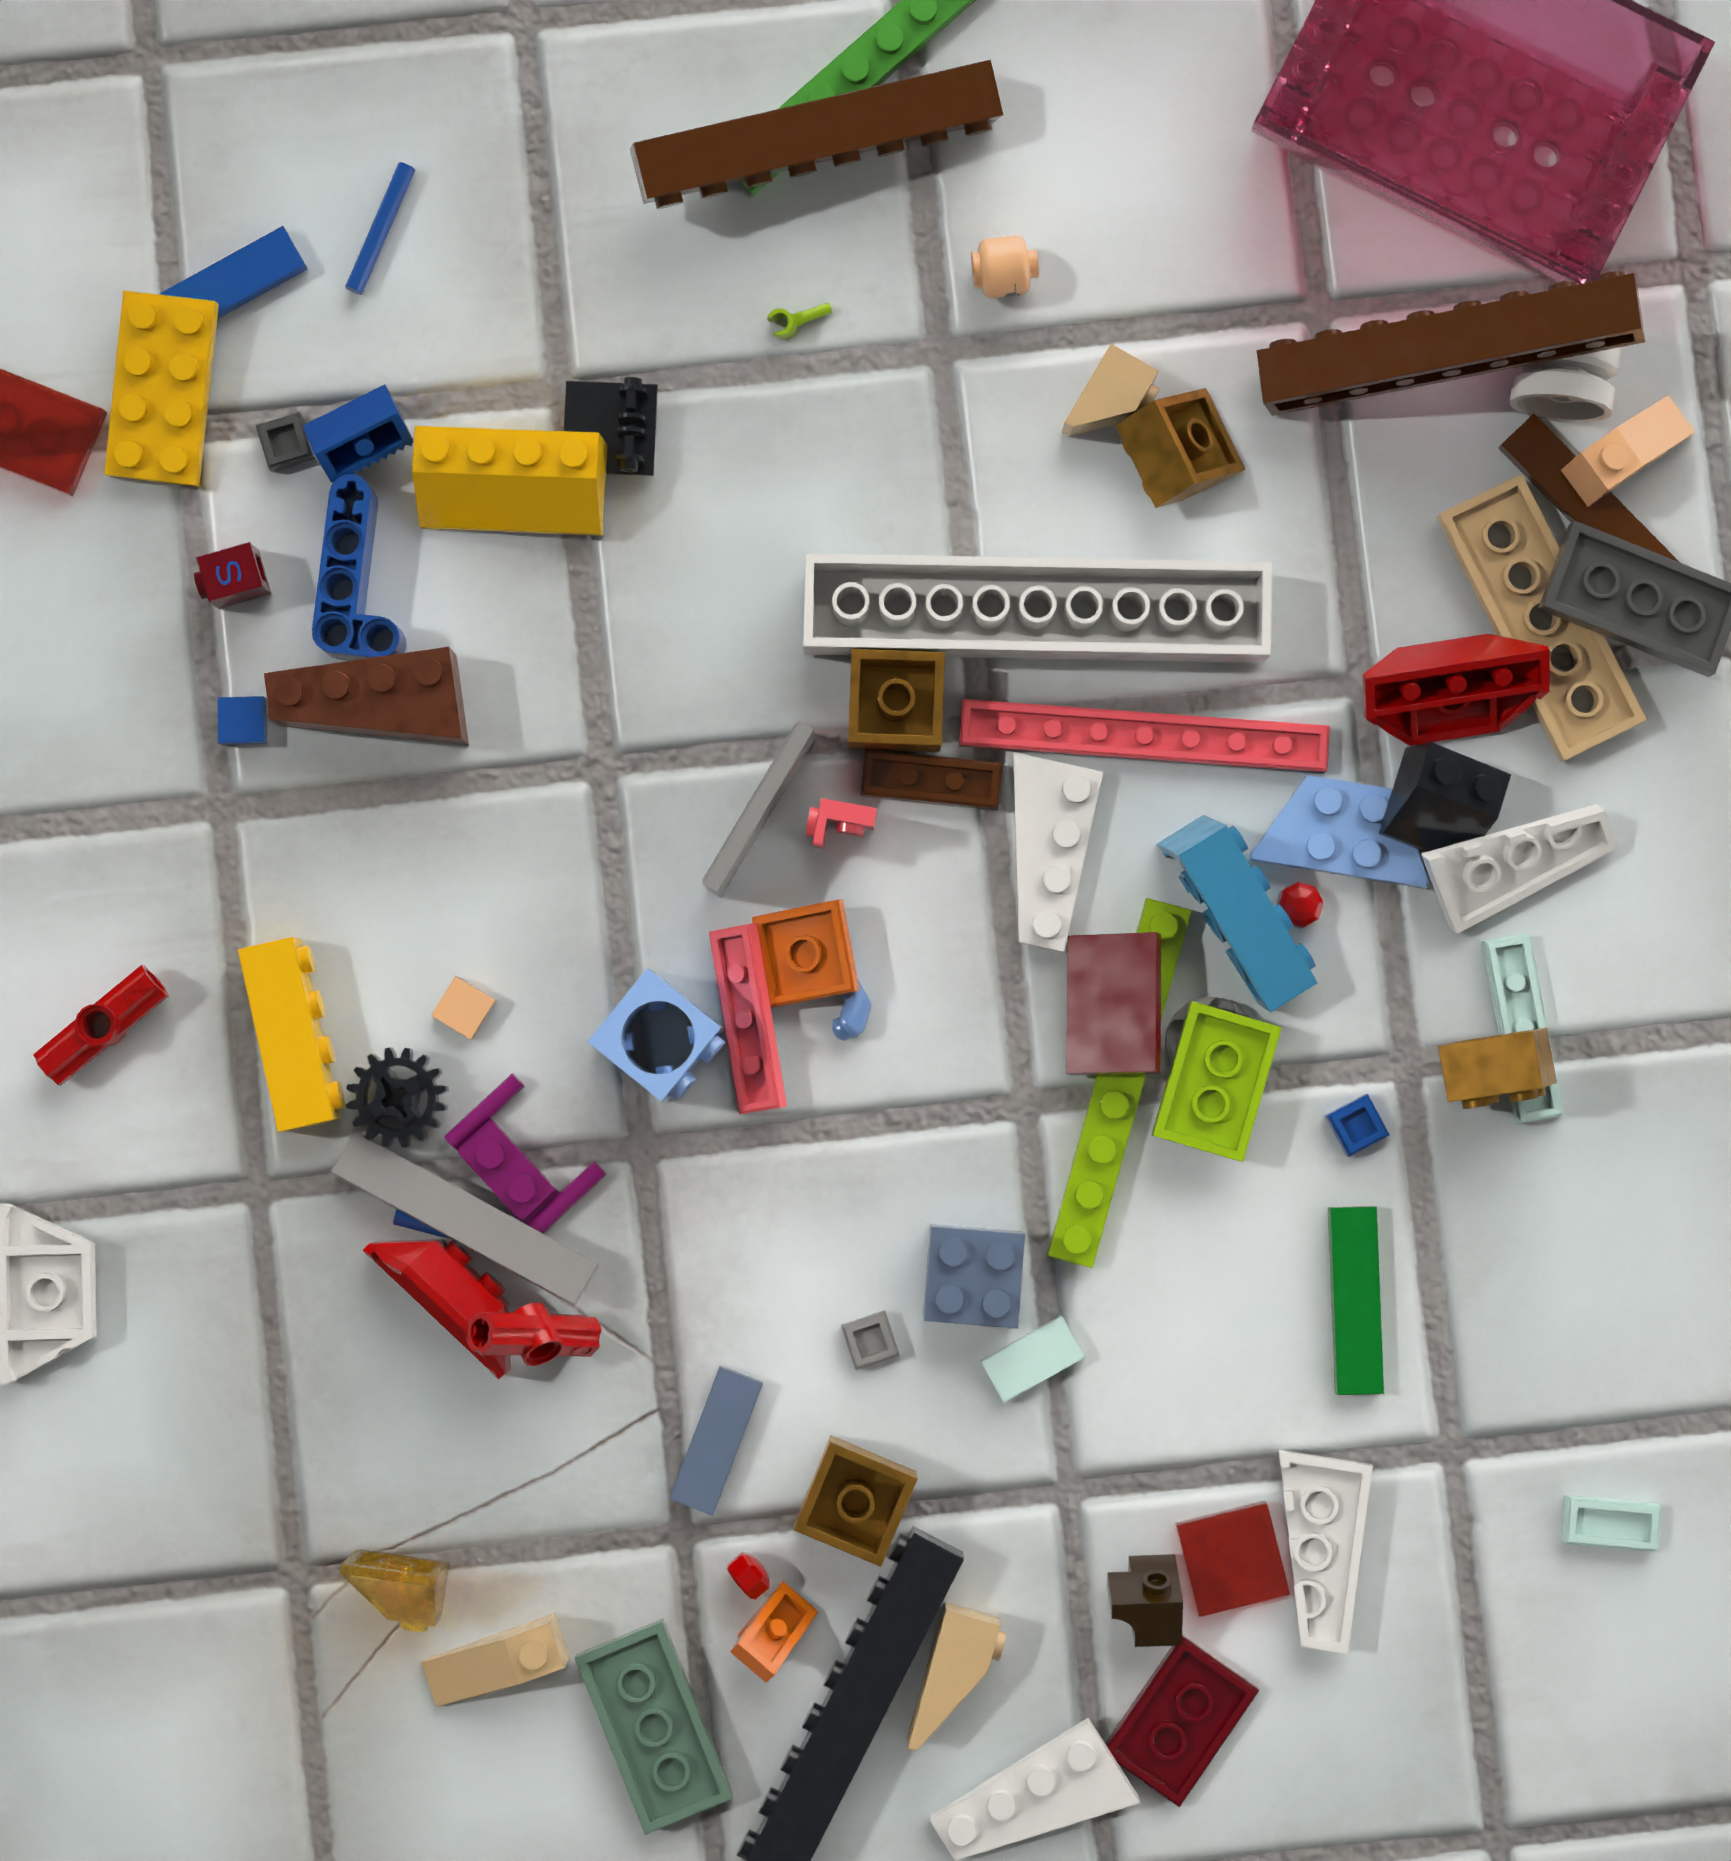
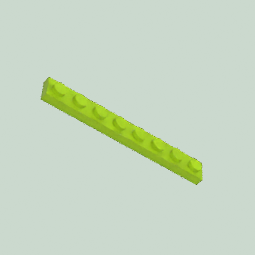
M1146 898L1136 933L1158 932L1161 934L1162 1019L1192 910ZM1146 1074L1096 1075L1049 1244L1048 1256L1093 1268Z

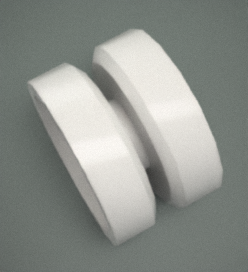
M1621 347L1518 367L1524 373L1513 378L1510 406L1523 414L1531 416L1534 413L1538 418L1554 421L1591 422L1610 417L1615 387L1606 380L1617 375Z

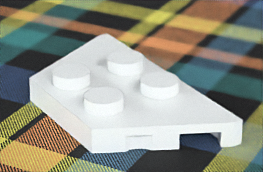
M0 1203V1385H6L97 1337L96 1263L94 1242L10 1203Z

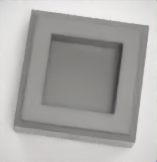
M885 1310L841 1324L855 1370L900 1356Z

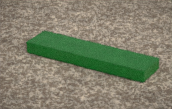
M1377 1206L1328 1207L1335 1394H1384Z

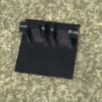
M625 377L624 383L566 381L564 431L600 433L608 445L606 474L654 476L658 384H642V379L638 377Z

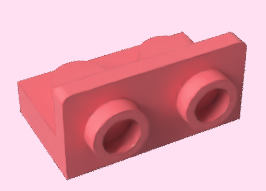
M821 798L819 808L810 807L806 835L814 837L813 846L815 848L824 849L828 823L830 822L836 823L835 831L837 833L863 837L864 829L874 830L877 808Z

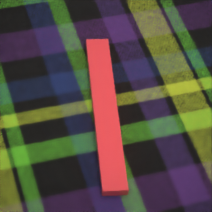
M962 699L958 747L1325 773L1327 772L1330 726Z

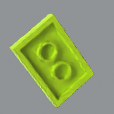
M1190 1001L1151 1136L1243 1162L1282 1027Z

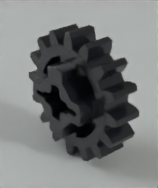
M385 1048V1059L382 1061L375 1054L368 1055L367 1058L371 1067L368 1070L362 1067H355L353 1071L361 1078L359 1084H347L346 1087L350 1092L356 1093V1100L348 1102L346 1109H358L360 1114L352 1122L353 1126L358 1127L366 1124L369 1127L365 1135L367 1140H373L381 1134L382 1147H391L395 1137H398L402 1148L410 1147V1135L414 1134L420 1141L428 1139L424 1128L427 1125L439 1128L441 1123L434 1115L436 1111H447L449 1107L445 1103L439 1102V1095L449 1091L448 1086H437L435 1080L443 1073L441 1068L428 1071L426 1067L430 1057L422 1055L414 1061L413 1049L404 1048L400 1058H397L394 1048ZM404 1066L415 1071L417 1075L407 1080L398 1078L390 1067ZM372 1081H374L377 1085L374 1101L368 1104L369 1087ZM392 1086L395 1089L406 1090L407 1095L402 1099L405 1105L403 1108L400 1105H389L388 1100L393 1097ZM427 1091V1106L422 1115L418 1110V1104L421 1094ZM386 1116L397 1117L405 1128H389L378 1120Z

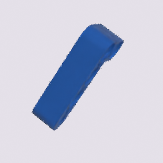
M345 474L337 478L329 491L312 624V638L315 644L330 657L349 661L405 653L407 647L406 637L402 630L390 619L381 616L365 615L378 512V498L370 485L362 477L354 474ZM357 490L362 495L363 500L355 501L352 511L345 502V498H353ZM352 515L360 524L351 521ZM346 535H357L359 544L356 550L350 554H340L338 552L339 541ZM341 580H351L353 590L350 596L344 600L333 599L332 590L334 585ZM335 625L346 626L347 636L344 642L338 646H329L326 636L331 627ZM381 630L392 631V645L384 651H374L372 640L375 634Z

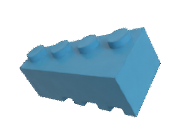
M1202 815L1157 843L1165 857L1171 856L1180 862L1184 871L1180 873L1181 875L1178 878L1186 891L1190 892L1199 904L1205 902L1208 909L1203 911V918L1222 943L1226 941L1229 943L1230 948L1226 950V954L1258 1005L1271 1013L1318 983L1311 972V969L1316 967L1312 956L1302 943L1298 945L1294 943L1288 932L1293 928L1290 918L1279 904L1273 906L1268 898L1266 891L1271 889L1270 884L1257 865L1253 867L1249 865L1243 854L1248 849L1247 844L1235 826L1228 828L1227 825Z

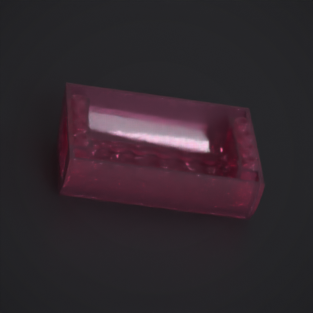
M1315 0L1253 123L1251 132L1556 283L1574 281L1578 285L1596 281V277L1600 275L1715 41L1632 0ZM1376 66H1385L1393 73L1394 82L1388 86L1377 85L1370 76V70ZM1417 86L1429 88L1434 94V103L1429 106L1416 104L1411 97V90ZM1498 126L1510 128L1516 137L1515 144L1509 147L1500 146L1493 138V129ZM1540 146L1552 149L1556 155V164L1552 167H1544L1538 164L1534 158V149Z

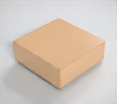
M455 976L431 1016L473 1040L497 1000Z

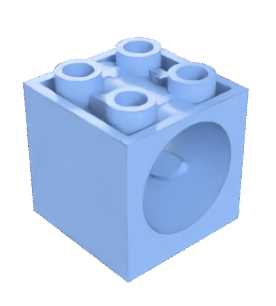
M649 968L643 972L588 1040L590 1045L661 1102L668 1101L671 1096L675 1100H680L696 1080L691 1071L700 1060L709 1064L726 1042L720 1038V1035L725 1030L721 1025ZM667 1004L677 1006L688 1016L692 1023V1026H687L689 1043L694 1044L692 1052L679 1068L673 1070V1065L655 1067L656 1073H652L639 1065L631 1051H634V1034L630 1033L631 1026L636 1017L647 1008L648 1011L668 1010Z

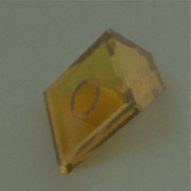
M357 1549L341 1564L340 1574L387 1620L399 1621L401 1629L424 1632L427 1631L428 1626L435 1627L442 1617L450 1562Z

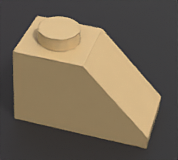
M1110 344L1064 422L1061 433L1071 437L1119 424L1136 413L1138 409H1142L1154 401L1160 388L1153 385L1159 371L1117 346Z

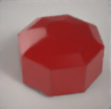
M1297 882L1280 891L1277 904L1287 913L1293 927L1300 929L1319 919L1324 904L1315 886Z
M741 1552L728 1563L727 1571L751 1600H756L770 1588V1578L766 1569L751 1554Z

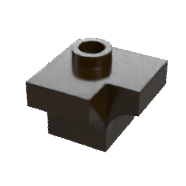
M1175 1554L1128 1556V1572H1107V1590L1111 1619L1122 1620L1132 1627L1135 1647L1182 1645L1183 1598Z

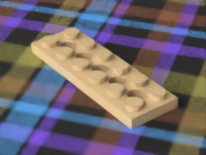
M1522 474L1460 503L1436 517L1495 635L1546 645L1550 649V655L1555 647H1564L1571 652L1573 666L1569 671L1563 672L1555 669L1550 660V692L1541 699L1537 698L1531 704L1560 763L1647 720L1604 635L1552 615L1553 622L1548 630H1538L1531 624L1529 618L1530 611L1533 607L1540 605L1560 548ZM1499 524L1509 530L1511 543L1508 547L1497 548L1490 543L1488 539L1490 526ZM1521 565L1530 571L1532 582L1529 588L1518 589L1511 584L1509 570L1512 566ZM1576 688L1587 689L1593 695L1594 706L1590 712L1582 713L1573 707L1571 696Z

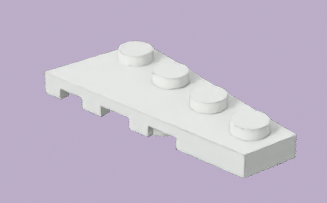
M1013 752L1018 943L1063 953L1065 951L1103 772Z
M1595 804L1421 853L1448 926L1456 934H1459L1619 847L1606 810Z

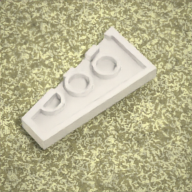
M1279 1450L1301 1647L1348 1655L1373 1464Z
M1088 1717L930 1816V1822L953 1859L957 1861L1139 1804L1140 1797Z

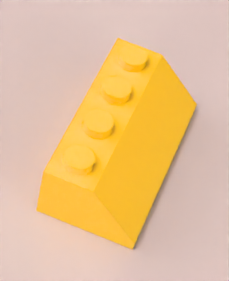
M415 426L412 475L419 527L421 529L603 536L608 445L600 433Z

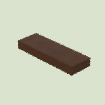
M865 749L860 796L998 810L1003 763Z

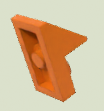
M783 1581L738 1633L739 1640L730 1652L766 1683L776 1674L819 1611Z

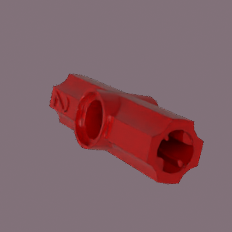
M140 965L96 1003L82 1008L72 1023L35 1052L33 1056L36 1059L37 1065L58 1086L63 1085L106 1048L121 1042L130 1028L167 999L170 995L166 991L165 986L145 965ZM103 1012L108 1016L111 1026L106 1036L99 1038L95 1035L92 1024L95 1017Z
M536 1302L524 1305L512 1313L477 1311L468 1321L469 1331L466 1340L472 1352H481L483 1355H521L523 1362L527 1366H539L548 1363L557 1356L591 1357L600 1347L599 1338L602 1329L596 1317L549 1314L543 1303Z

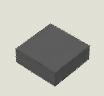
M300 412L256 425L268 469L271 472L315 459L314 452L303 428L305 422Z

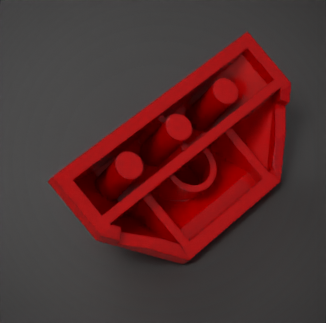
M1493 634L1398 647L1362 674L1364 716L1367 721L1379 726L1409 746L1500 732L1523 714L1537 698L1541 699L1550 692V649L1546 645Z
M442 1239L375 1241L369 1243L362 1250L498 1380L511 1369L510 1355H483L481 1352H472L467 1343L468 1321L477 1311L509 1312V1302L502 1296L506 1291L502 1284L488 1272L480 1276L468 1264L472 1260L470 1254L457 1242L451 1240L447 1244Z

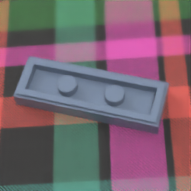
M723 1366L719 1367L669 1498L670 1500L713 1516L763 1385L762 1381Z

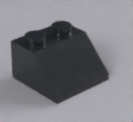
M1433 742L1405 747L1379 834L1423 852L1485 836L1499 817L1511 774Z

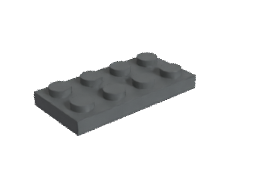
M1574 520L1568 525L1538 609L1710 677L1716 673L1731 631V583Z

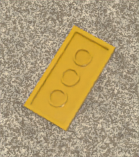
M123 290L104 475L200 487L219 308L217 302Z

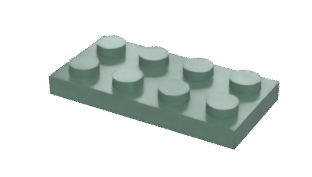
M664 1619L576 1654V1663L645 1835L733 1799L732 1789Z

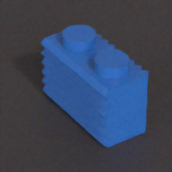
M385 384L303 425L312 450L331 483L345 474H355L356 470L362 471L364 466L371 467L372 462L379 463L380 458L387 459L389 453L395 455L397 449L404 450L405 445L412 446L414 441L400 410Z

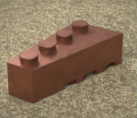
M450 647L264 673L270 720L280 726L469 745L457 655Z

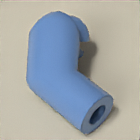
M859 980L860 991L841 994L845 1002L840 1017L832 1022L834 1035L843 1041L849 1040L851 1037L857 1038L865 1030L871 1011V1002Z

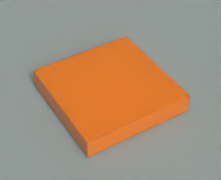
M843 899L752 917V923H757L771 1008L860 991Z

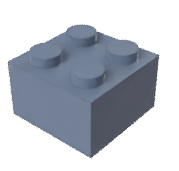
M930 1224L923 1320L1018 1329L1025 1233L1013 1230Z

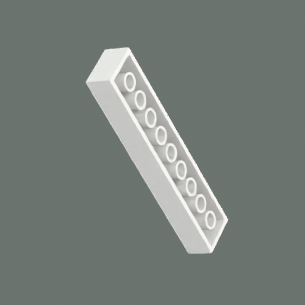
M805 553L804 655H851L852 649L945 652V657L1241 663H1264L1271 655L1272 562Z

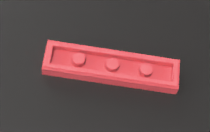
M757 923L710 931L709 937L739 1115L787 1107Z

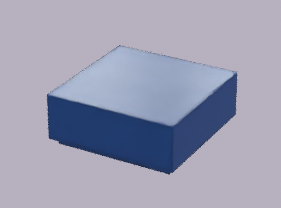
M217 697L218 743L220 745L268 744L266 697Z
M1364 1094L1325 1115L1347 1157L1390 1135L1368 1094Z

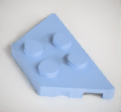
M1312 775L1305 776L1249 856L1251 861L1424 889L1428 885V879L1418 849L1379 834L1392 789Z

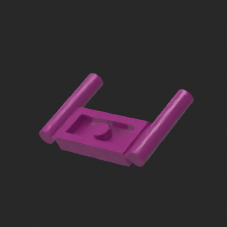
M512 1073L453 1127L444 1138L459 1152L458 1154L521 1222L523 1221L526 1225L544 1234L607 1174L594 1161L563 1191L559 1192L491 1118L525 1087L520 1079Z

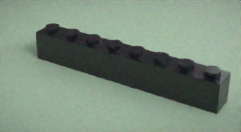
M915 1526L912 1527L908 1537L902 1533L899 1534L888 1556V1559L893 1561L894 1564L887 1578L879 1575L874 1582L866 1600L873 1605L865 1621L857 1617L845 1641L851 1648L844 1662L834 1661L823 1686L829 1688V1691L822 1705L816 1702L812 1704L802 1725V1728L808 1732L800 1748L792 1744L780 1768V1771L786 1773L779 1789L770 1787L760 1806L758 1813L765 1816L757 1832L748 1830L738 1849L736 1856L742 1858V1861H811L964 1561L963 1551Z

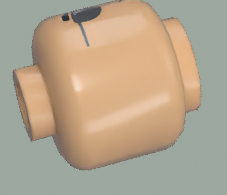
M1014 235L984 239L979 244L978 251L971 252L974 288H982V292L987 298L994 299L1024 295L1030 288V278L1039 277L1036 249L1027 250L1026 242L1021 236Z

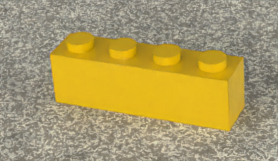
M289 937L238 949L277 1131L287 1132L341 1119L339 1109L345 1108L344 1094L340 1082H333L329 1064L335 1062L334 1049L328 1035L323 1036L319 1018L325 1017V1010L319 990H312L309 973L315 972V964L309 945L303 946L301 939Z

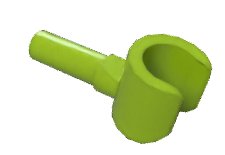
M829 302L790 314L785 309L778 308L768 314L767 320L775 322L781 318H787L788 326L782 331L773 333V335L780 340H789L796 333L798 326L831 314L832 309Z

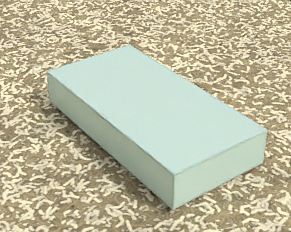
M1060 1315L980 1361L1003 1403L1085 1358L1064 1318Z
M1565 1495L1561 1542L1570 1545L1658 1552L1662 1505L1651 1502Z

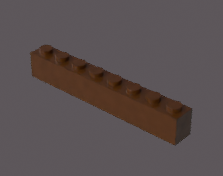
M990 59L634 142L630 148V153L643 204L655 202L657 209H663L684 203L682 195L700 191L701 199L725 194L728 192L727 185L744 181L746 188H752L772 182L771 174L787 170L789 171L790 178L816 172L815 164L833 160L834 167H841L861 161L859 153L877 149L878 157H883L904 151V143L921 139L922 147L942 143L949 140L947 133L964 129L966 136L981 134L992 130L991 122L1003 116V111Z
M1611 271L1597 276L1596 281L1578 285L1574 281H1562L1550 285L1548 291L1529 294L1526 291H1514L1502 295L1500 300L1481 304L1480 301H1465L1456 304L1451 311L1436 314L1430 310L1416 311L1407 315L1406 320L1388 323L1386 320H1372L1363 323L1358 330L1343 333L1338 329L1324 330L1316 333L1314 339L1299 342L1294 339H1280L1271 342L1269 348L1257 350L1263 404L1270 414L1274 416L1644 343L1646 341L1634 273L1625 275L1622 271Z

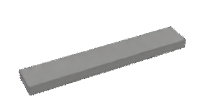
M357 1132L353 1133L330 1171L334 1176L574 1307L577 1305L598 1268V1263L372 1140H367Z

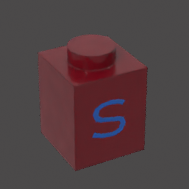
M251 542L196 557L200 570L194 573L198 593L202 599L208 598V601L218 609L271 594L260 552Z

